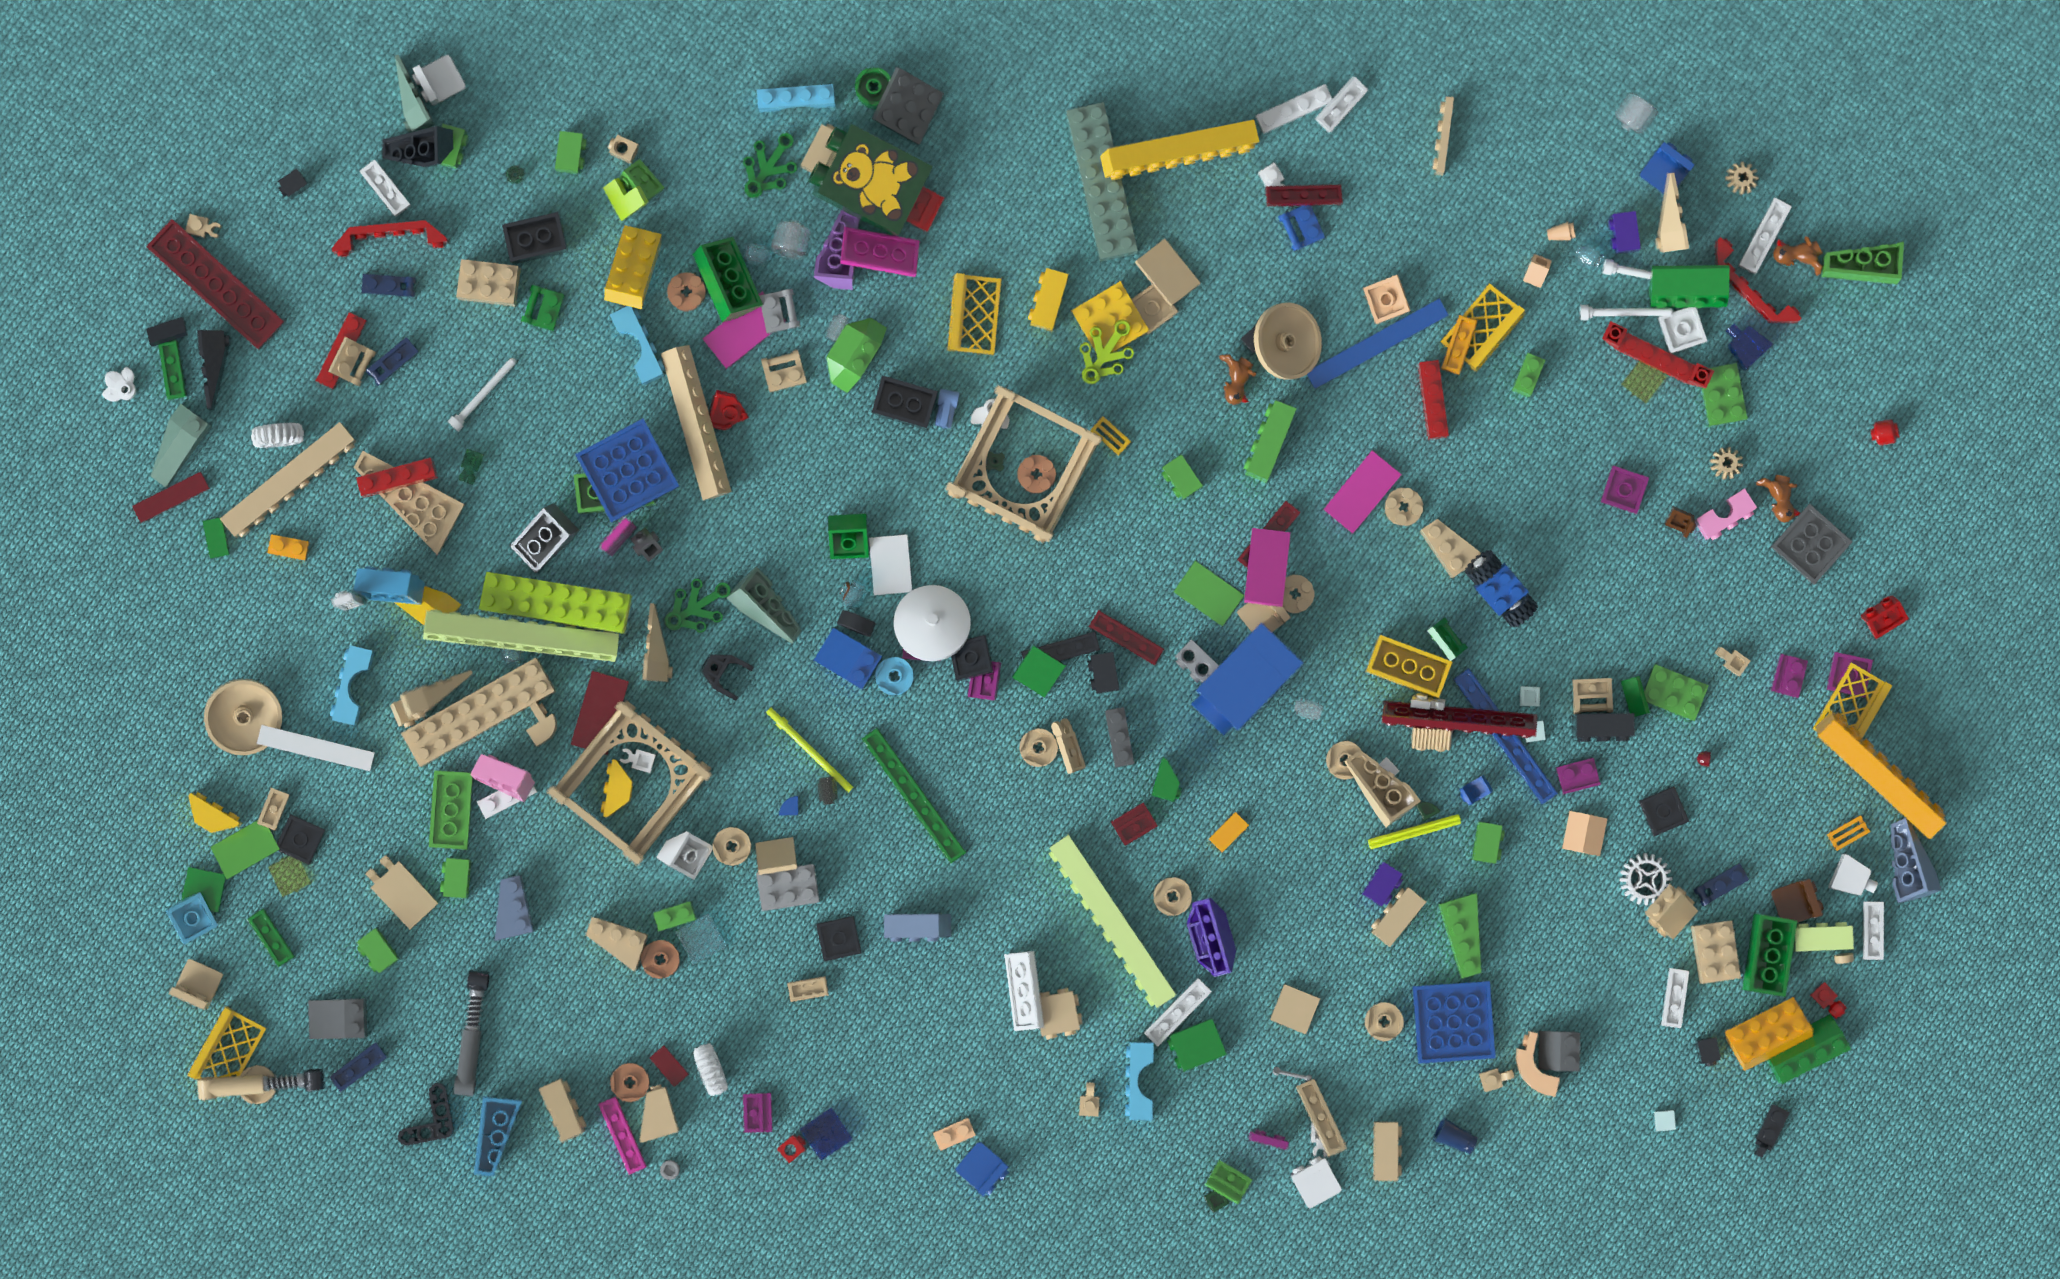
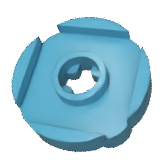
M899 657L885 659L878 665L875 672L878 687L888 695L903 694L911 687L914 679L913 670L909 663ZM890 672H899V680L895 679L894 682H892L891 677L889 676Z

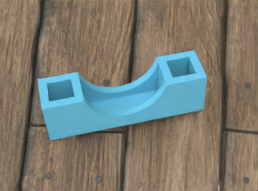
M833 84L757 89L759 112L779 111L791 107H835Z
M627 306L610 314L619 334H630L636 337L641 344V357L634 367L642 384L646 385L663 377L662 371L665 370L661 359L657 361L654 355L657 353L653 342L649 343L646 338L649 336L645 325L641 326L638 321L641 316L637 308L633 309Z
M351 645L349 649L345 650L344 660H346L345 667L341 668L339 679L342 680L340 686H337L335 691L337 701L336 705H332L330 716H333V721L357 726L361 707L356 704L351 696V684L359 673L371 670L375 651Z
M1130 1042V1046H1126V1058H1130V1065H1126V1077H1129V1085H1126V1096H1129V1104H1125V1116H1129V1120H1153V1101L1145 1097L1138 1087L1139 1073L1146 1065L1153 1063V1042Z

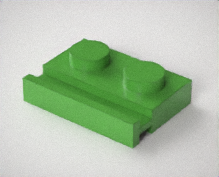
M1219 1160L1205 1185L1234 1203L1239 1204L1252 1179Z

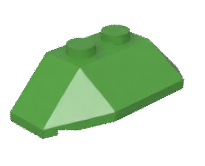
M872 318L846 324L826 356L830 382L848 393L861 378L876 354L887 328Z

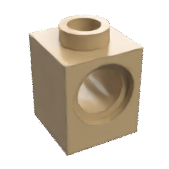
M617 135L615 139H611L608 149H610L609 153L612 156L632 164L639 145ZM621 144L628 146L625 153L618 152V147Z

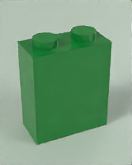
M1212 1018L1170 1034V1039L1167 1040L1170 1050H1175L1177 1058H1174L1178 1069L1182 1068L1183 1072L1227 1055Z

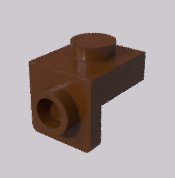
M1674 506L1665 521L1666 526L1682 532L1685 538L1688 537L1689 533L1692 534L1696 527L1693 514Z

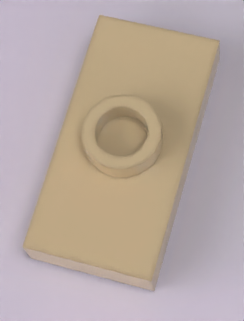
M826 976L788 982L791 1002L829 995Z

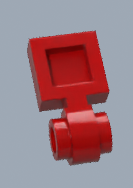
M1825 982L1810 994L1822 1009L1829 1005L1830 1009L1828 1012L1835 1019L1842 1017L1846 1013L1847 1007L1840 1000L1837 1002L1833 1001L1837 994Z

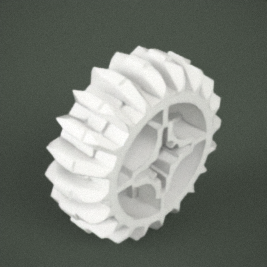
M298 423L263 425L252 429L251 438L253 445L257 448L292 446L304 441V430H302V425Z
M1647 853L1643 854V859L1638 854L1636 855V862L1633 858H1630L1629 862L1632 865L1624 864V867L1628 870H1621L1620 872L1626 875L1625 878H1620L1621 882L1626 881V885H1622L1621 889L1628 888V891L1624 893L1625 896L1632 894L1630 897L1631 901H1634L1637 897V904H1641L1642 899H1644L1645 905L1649 904V899L1653 904L1656 900L1655 897L1658 898L1664 888H1667L1669 885L1666 884V881L1672 880V877H1666V874L1671 873V870L1664 871L1667 863L1660 865L1662 861L1660 857L1654 861V854H1651L1649 859ZM1649 863L1656 868L1647 873L1639 865ZM1635 869L1638 880L1632 886L1631 875ZM1660 873L1661 883L1657 889L1654 884V878ZM1643 875H1651L1649 884L1641 883ZM1645 886L1653 894L1644 896L1637 893L1636 890Z
M704 1044L694 1049L695 1060L709 1094L712 1096L719 1095L726 1091L728 1086L725 1074L714 1047L711 1044Z

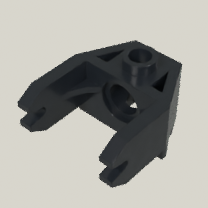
M709 654L700 672L714 690L736 701L738 696L725 690L719 683L725 668L730 663L739 664L750 671L754 667L733 655ZM712 664L717 666L714 671L711 670Z

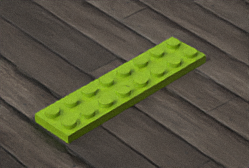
M486 572L479 610L625 633L632 595Z

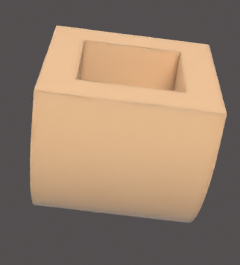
M1534 254L1523 281L1541 288L1552 261Z

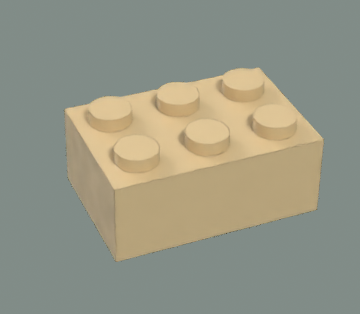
M461 259L456 297L459 300L516 307L521 269L515 265Z
M1732 921L1691 926L1699 983L1704 984L1741 978Z

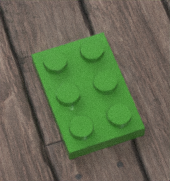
M1737 363L1709 368L1714 370V373L1707 388H1702L1709 427L1747 420Z
M1654 664L1644 693L1647 703L1695 721L1709 685Z

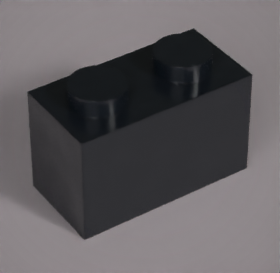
M1113 652L1091 655V660H1087L1089 672L1093 671L1094 679H1090L1092 691L1096 690V694L1119 691Z

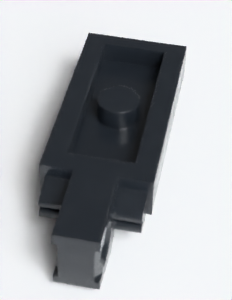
M1771 1104L1755 1137V1144L1758 1145L1754 1153L1755 1155L1763 1158L1766 1150L1771 1151L1790 1112Z

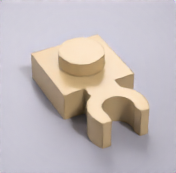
M190 214L186 232L205 238L206 233H209L213 238H219L218 234L213 233V229L215 227L221 228L222 226L218 223L209 224L210 219Z

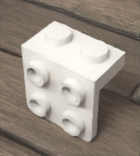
M448 55L423 68L420 65L413 68L415 73L412 75L417 85L421 84L424 89L421 94L425 101H430L433 106L465 89V84L451 57Z
M1318 1156L1310 1160V1165L1306 1167L1301 1165L1294 1169L1293 1174L1290 1175L1308 1208H1312L1341 1192V1187L1325 1157L1320 1158Z

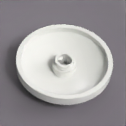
M937 585L916 588L900 601L895 611L894 631L896 638L906 652L918 659L939 661L949 658L963 647L969 636L971 625L969 610L962 598L948 588Z

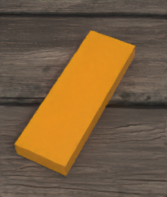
M1459 315L1441 370L1460 375L1478 320Z

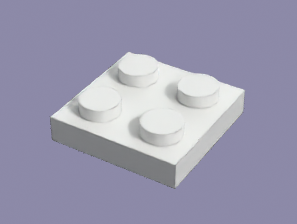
M1696 307L1675 311L1670 316L1658 317L1670 353L1707 342Z

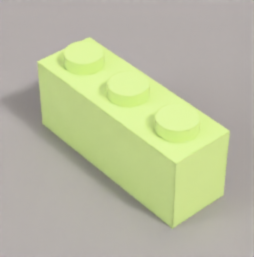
M1836 922L1835 926L1829 927L1828 923H1816V927H1809V924H1797L1793 951L1854 949L1853 926H1847V922Z

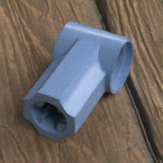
M940 390L935 426L951 429L960 392Z

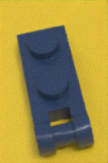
M363 274L361 293L415 297V291L413 290L416 278ZM401 283L406 284V290H401Z
M405 337L370 366L366 373L375 379L374 382L377 386H380L417 355L419 351ZM380 367L385 371L382 375L377 371Z
M1738 863L1696 887L1693 891L1700 897L1701 905L1705 906L1747 882L1749 878L1741 864ZM1707 888H1709L1712 893L1709 896H1707L1706 892L1704 891Z

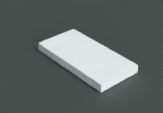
M1034 951L1005 954L1014 1030L1044 1028Z

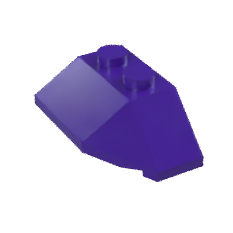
M1212 898L1193 902L1187 921V928L1197 961L1211 972L1214 977L1231 973L1234 966L1236 947L1226 913Z

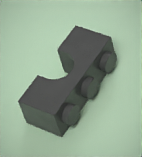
M1124 707L1106 710L1105 716L1115 768L1134 765Z

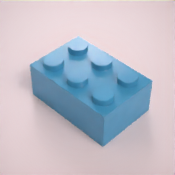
M365 566V569L357 568L353 591L367 600L421 605L425 582L419 579V576L413 575L410 570L401 569L400 572H394L390 568L376 570L374 567Z

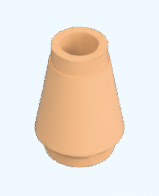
M1566 222L1547 229L1548 240L1571 241L1572 238H1576L1573 223L1568 224Z

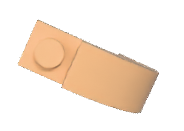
M1528 1031V1035L1523 1037L1522 1046H1525L1524 1050L1516 1049L1518 1071L1523 1080L1532 1089L1542 1094L1556 1097L1560 1078L1545 1075L1537 1069L1533 1054L1538 1033Z

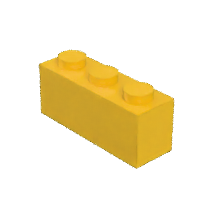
M1046 268L1045 273L1041 272L1038 283L1042 285L1040 291L1036 290L1033 299L1036 302L1035 309L1031 308L1028 317L1031 320L1032 326L1053 331L1068 274Z

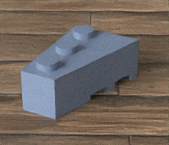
M522 875L500 880L495 941L535 932Z
M951 914L884 915V938H891V942H902V938H909V942H918L920 938H927L928 942L939 941V938L951 937Z

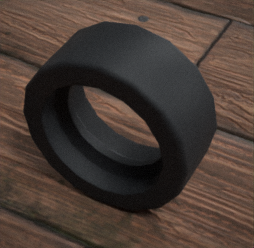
M842 610L837 621L838 625L867 637H871L876 625L875 622L847 610Z

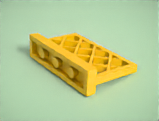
M961 273L954 275L947 351L994 355L1001 279ZM967 280H974L979 286L972 293L966 287ZM988 282L996 283V290L991 295L983 287ZM980 288L987 296L981 303L973 296ZM969 297L977 304L970 312L965 307V301ZM988 299L994 304V310L989 314L981 306ZM977 308H980L985 314V317L979 322L971 314ZM969 316L976 325L967 331L963 326V320ZM988 318L992 323V329L986 333L980 326V323ZM976 327L984 334L978 341L969 333ZM966 335L974 343L969 348L961 347V339ZM985 337L991 343L990 350H983L978 344Z
M1491 284L1485 288L1463 314L1465 317L1471 314V319H1485L1486 329L1475 330L1474 344H1470V347H1474L1475 354L1470 360L1466 357L1464 361L1475 372L1481 368L1525 315V310L1521 306L1516 305ZM1490 290L1497 295V302L1486 303L1485 296ZM1501 304H1509L1513 308L1509 314H1500ZM1498 305V315L1487 316L1486 306ZM1484 306L1485 316L1473 317V310L1476 307ZM1499 318V326L1488 329L1487 319ZM1456 324L1441 341L1447 348L1449 347L1447 341L1453 335ZM1487 333V340L1484 343H1476L1475 334Z
M1850 663L1836 690L1831 695L1815 723L1813 730L1816 731V726L1824 719L1827 712L1828 714L1831 712V705L1839 702L1842 712L1840 714L1846 719L1847 725L1846 714L1856 712L1858 720L1855 724L1848 726H1854L1860 732L1861 738H1863L1893 685ZM1852 668L1859 672L1861 680L1850 681L1849 674ZM1872 679L1878 683L1874 691L1867 692L1865 681ZM1862 682L1865 693L1854 696L1852 684ZM1849 686L1852 694L1851 697L1841 699L1840 689ZM1866 695V706L1858 709L1855 698ZM1852 699L1855 710L1845 712L1842 701Z
M225 1005L189 1070L188 1076L193 1079L202 1078L203 1070L211 1067L216 1078L232 1077L231 1075L234 1074L240 1076L264 1034L266 1027ZM233 1016L241 1019L243 1027L232 1030L230 1021ZM254 1026L261 1030L257 1037L249 1039L246 1028ZM244 1029L247 1040L236 1043L233 1032ZM231 1033L234 1044L223 1047L220 1039L223 1035ZM248 1042L250 1048L248 1054L240 1056L237 1045ZM235 1046L238 1057L226 1060L223 1049ZM221 1050L224 1061L213 1064L211 1058L213 1052ZM238 1059L241 1067L238 1071L230 1073L227 1062ZM225 1063L228 1074L217 1077L214 1066Z

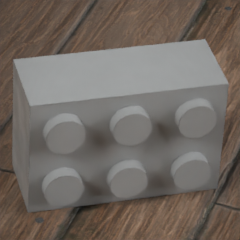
M814 864L798 866L797 869L762 875L756 873L762 911L820 902Z

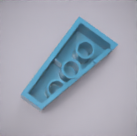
M483 1096L474 1166L475 1175L494 1176L522 1100Z

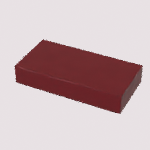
M665 1045L650 1057L651 1061L674 1087L689 1075Z

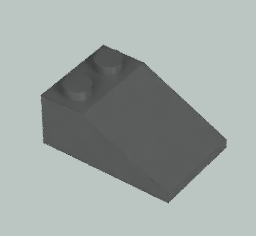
M553 503L544 507L510 547L535 573H538L580 530Z
M366 998L308 1000L309 1039L367 1037Z

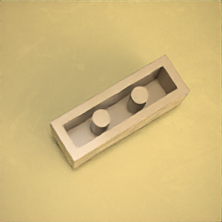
M1409 887L1405 890L1401 888L1395 896L1397 900L1394 904L1389 903L1384 909L1385 915L1382 919L1377 918L1371 925L1373 928L1371 933L1389 947L1426 903Z
M1374 1121L1373 1180L1398 1181V1176L1402 1174L1401 1165H1398V1157L1402 1155V1147L1398 1145V1138L1402 1137V1127L1398 1126V1122Z

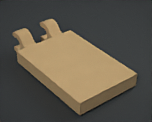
M386 855L379 860L389 870L384 876L380 877L373 869H370L365 874L375 883L371 889L411 930L439 903L400 861L394 864Z

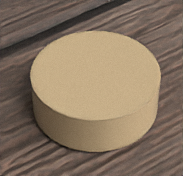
M1854 954L1834 955L1835 963L1853 962Z

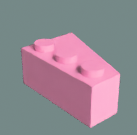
M481 754L471 772V776L475 780L524 803L535 784L529 772L516 768L507 762L498 761L496 757L489 754L488 756Z

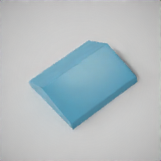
M200 892L179 901L166 910L183 945L218 926Z

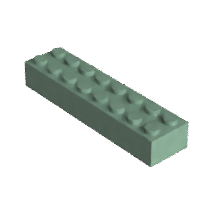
M1104 102L1066 110L1099 261L1102 262L1137 254L1138 250L1121 178L1112 180L1111 177L1105 178L1100 158L1107 149L1114 148Z

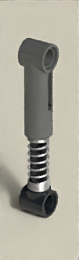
M469 970L467 988L470 989V1000H468L470 1004L468 1005V1016H466L468 1018L466 1021L467 1025H465V1029H462L458 1070L454 1084V1094L474 1096L476 1070L482 1032L479 1029V1022L481 1021L479 1017L482 1016L480 1014L482 1011L481 1006H483L481 1002L483 1001L484 992L488 989L490 973L486 971Z

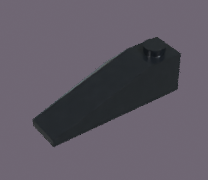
M439 126L382 140L383 159L426 168L441 164L454 149L453 130Z
M197 330L199 354L205 362L201 367L204 378H207V382H204L207 409L211 411L215 409L228 355V347L231 346L230 335H227V332L224 330Z

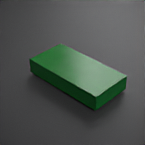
M220 518L202 521L210 559L230 555L224 523Z
M1640 676L1621 681L1629 712L1634 713V717L1650 713Z

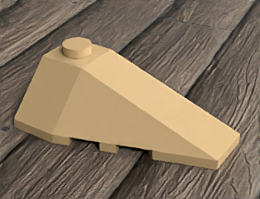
M1667 173L1658 237L1655 238L1656 247L1660 249V252L1689 249L1685 223L1683 224L1680 221L1683 213L1680 203L1676 202V199H1679V193L1674 173Z

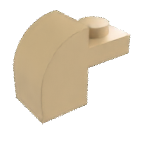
M535 702L529 706L539 722L526 731L534 744L539 747L554 736L557 729V720L554 714L547 717L545 714L548 712L544 705Z

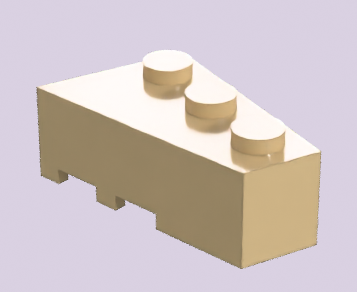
M1438 519L1420 530V533L1451 579L1464 571L1468 563H1471L1472 559L1481 554V552Z

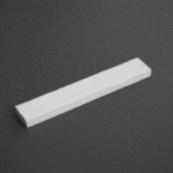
M261 725L257 744L367 771L371 770L375 754L374 752Z

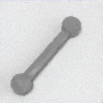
M1274 1067L1273 1069L1274 1075L1283 1074L1305 1079L1307 1082L1312 1080L1311 1075L1305 1076L1282 1071L1279 1067Z

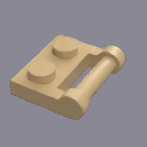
M345 337L328 372L360 387L362 376L376 352ZM363 352L365 355L354 377H352L350 373L360 353Z
M798 350L771 359H761L770 393L807 383ZM795 360L796 366L770 372V366Z
M1612 678L1572 680L1574 714L1597 711L1613 713ZM1606 698V703L1580 705V699Z

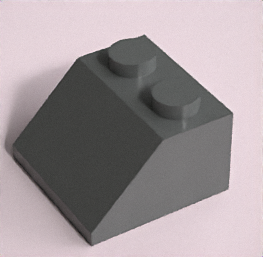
M1539 1031L1538 1069L1579 1071L1580 1032Z

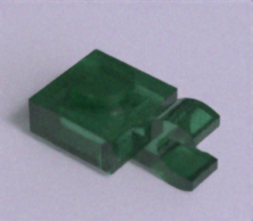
M470 449L466 450L460 466L463 467V471L459 476L460 481L471 485L474 484V471L478 472L484 454Z

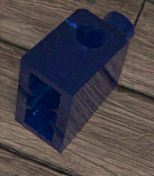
M1733 324L1726 330L1733 338L1727 347L1744 371L1773 345L1771 341L1751 326H1747L1741 331Z

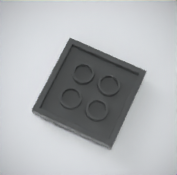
M896 67L872 119L913 143L920 145L944 93L903 69Z
M1808 504L1772 544L1771 548L1810 583L1815 585L1849 547L1852 541L1812 505Z

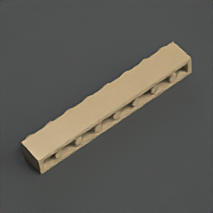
M690 345L675 347L661 353L702 499L717 498L730 493L731 488Z
M339 422L221 517L220 520L234 537H244L250 532V527L254 524L257 526L265 520L264 516L269 512L272 514L280 508L279 504L282 501H289L295 496L294 492L297 489L305 488L313 476H320L328 464H335L340 459L339 455L344 451L345 453L351 451L355 447L354 443L357 441L345 426Z

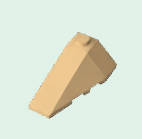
M650 603L649 634L646 637V649H648V652L644 656L643 680L669 682V678L673 676V667H670L656 605Z
M1361 750L1344 761L1372 809L1386 828L1421 802L1408 784L1397 779L1393 773L1386 771L1379 763Z

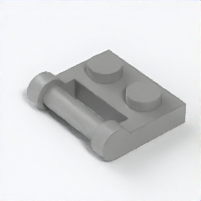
M793 289L760 295L763 303L761 308L767 334L800 327V321H797L792 297L794 295ZM785 297L789 323H784L779 298Z

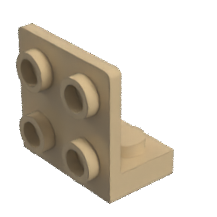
M1247 603L1237 611L1238 616L1251 632L1262 623L1272 633L1291 618L1283 607Z
M188 959L176 986L171 988L169 994L203 1010L208 1009L221 982L223 973Z

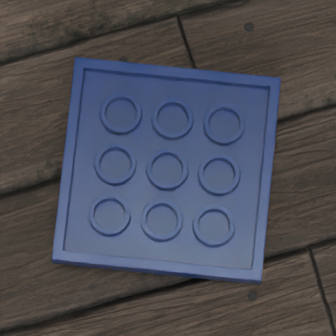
M644 419L575 454L611 523L680 487Z
M1490 981L1412 986L1418 1064L1495 1058Z

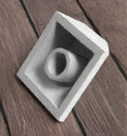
M685 832L667 840L656 858L695 880L713 850V846L691 833Z

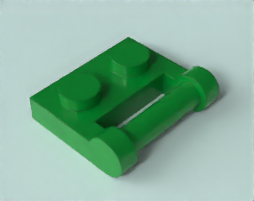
M531 285L530 298L521 322L554 332L565 295ZM538 294H542L544 297L537 320L532 319V314Z
M1444 617L1427 631L1430 633L1431 638L1440 646L1443 654L1452 661L1468 647L1460 641L1448 625V620Z

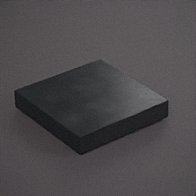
M986 635L967 639L963 647L951 656L957 682L994 673Z
M1674 786L1638 801L1653 837L1689 822Z
M290 814L277 842L280 849L278 851L310 865L326 830Z
M854 916L816 924L824 962L862 953Z

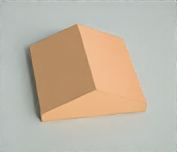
M1398 275L1363 288L1376 324L1411 311Z
M1569 811L1562 849L1600 856L1607 818Z

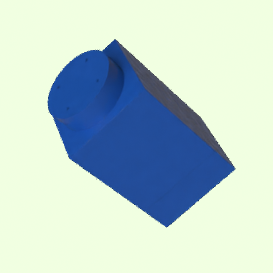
M1261 623L1197 688L1196 692L1199 696L1191 705L1225 736L1232 727L1239 730L1303 663Z

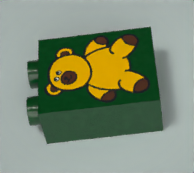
M853 124L846 125L843 130L835 127L825 145L827 149L832 151L826 165L818 161L808 179V182L815 185L812 195L889 235H899L933 166Z

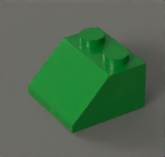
M828 515L830 559L869 558L867 515Z
M1162 758L1151 796L1174 802L1175 799H1179L1182 788L1179 787L1180 783L1167 759Z

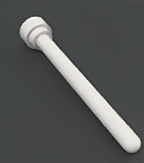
M1605 259L1603 274L1611 275V273L1615 274L1616 272L1647 279L1651 278V271L1617 265L1614 260Z
M1581 305L1580 307L1581 320H1588L1592 316H1670L1673 314L1671 308L1592 309L1588 305Z
M510 358L459 415L452 416L447 422L459 432L464 427V420L510 371L516 364V360Z

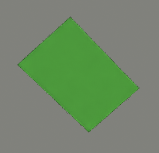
M1196 561L1173 591L1221 626L1225 624L1244 597L1242 593Z
M258 820L210 847L226 879L233 877L280 850L270 829L257 824Z

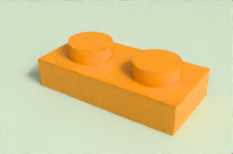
M271 534L267 553L306 561L310 542Z

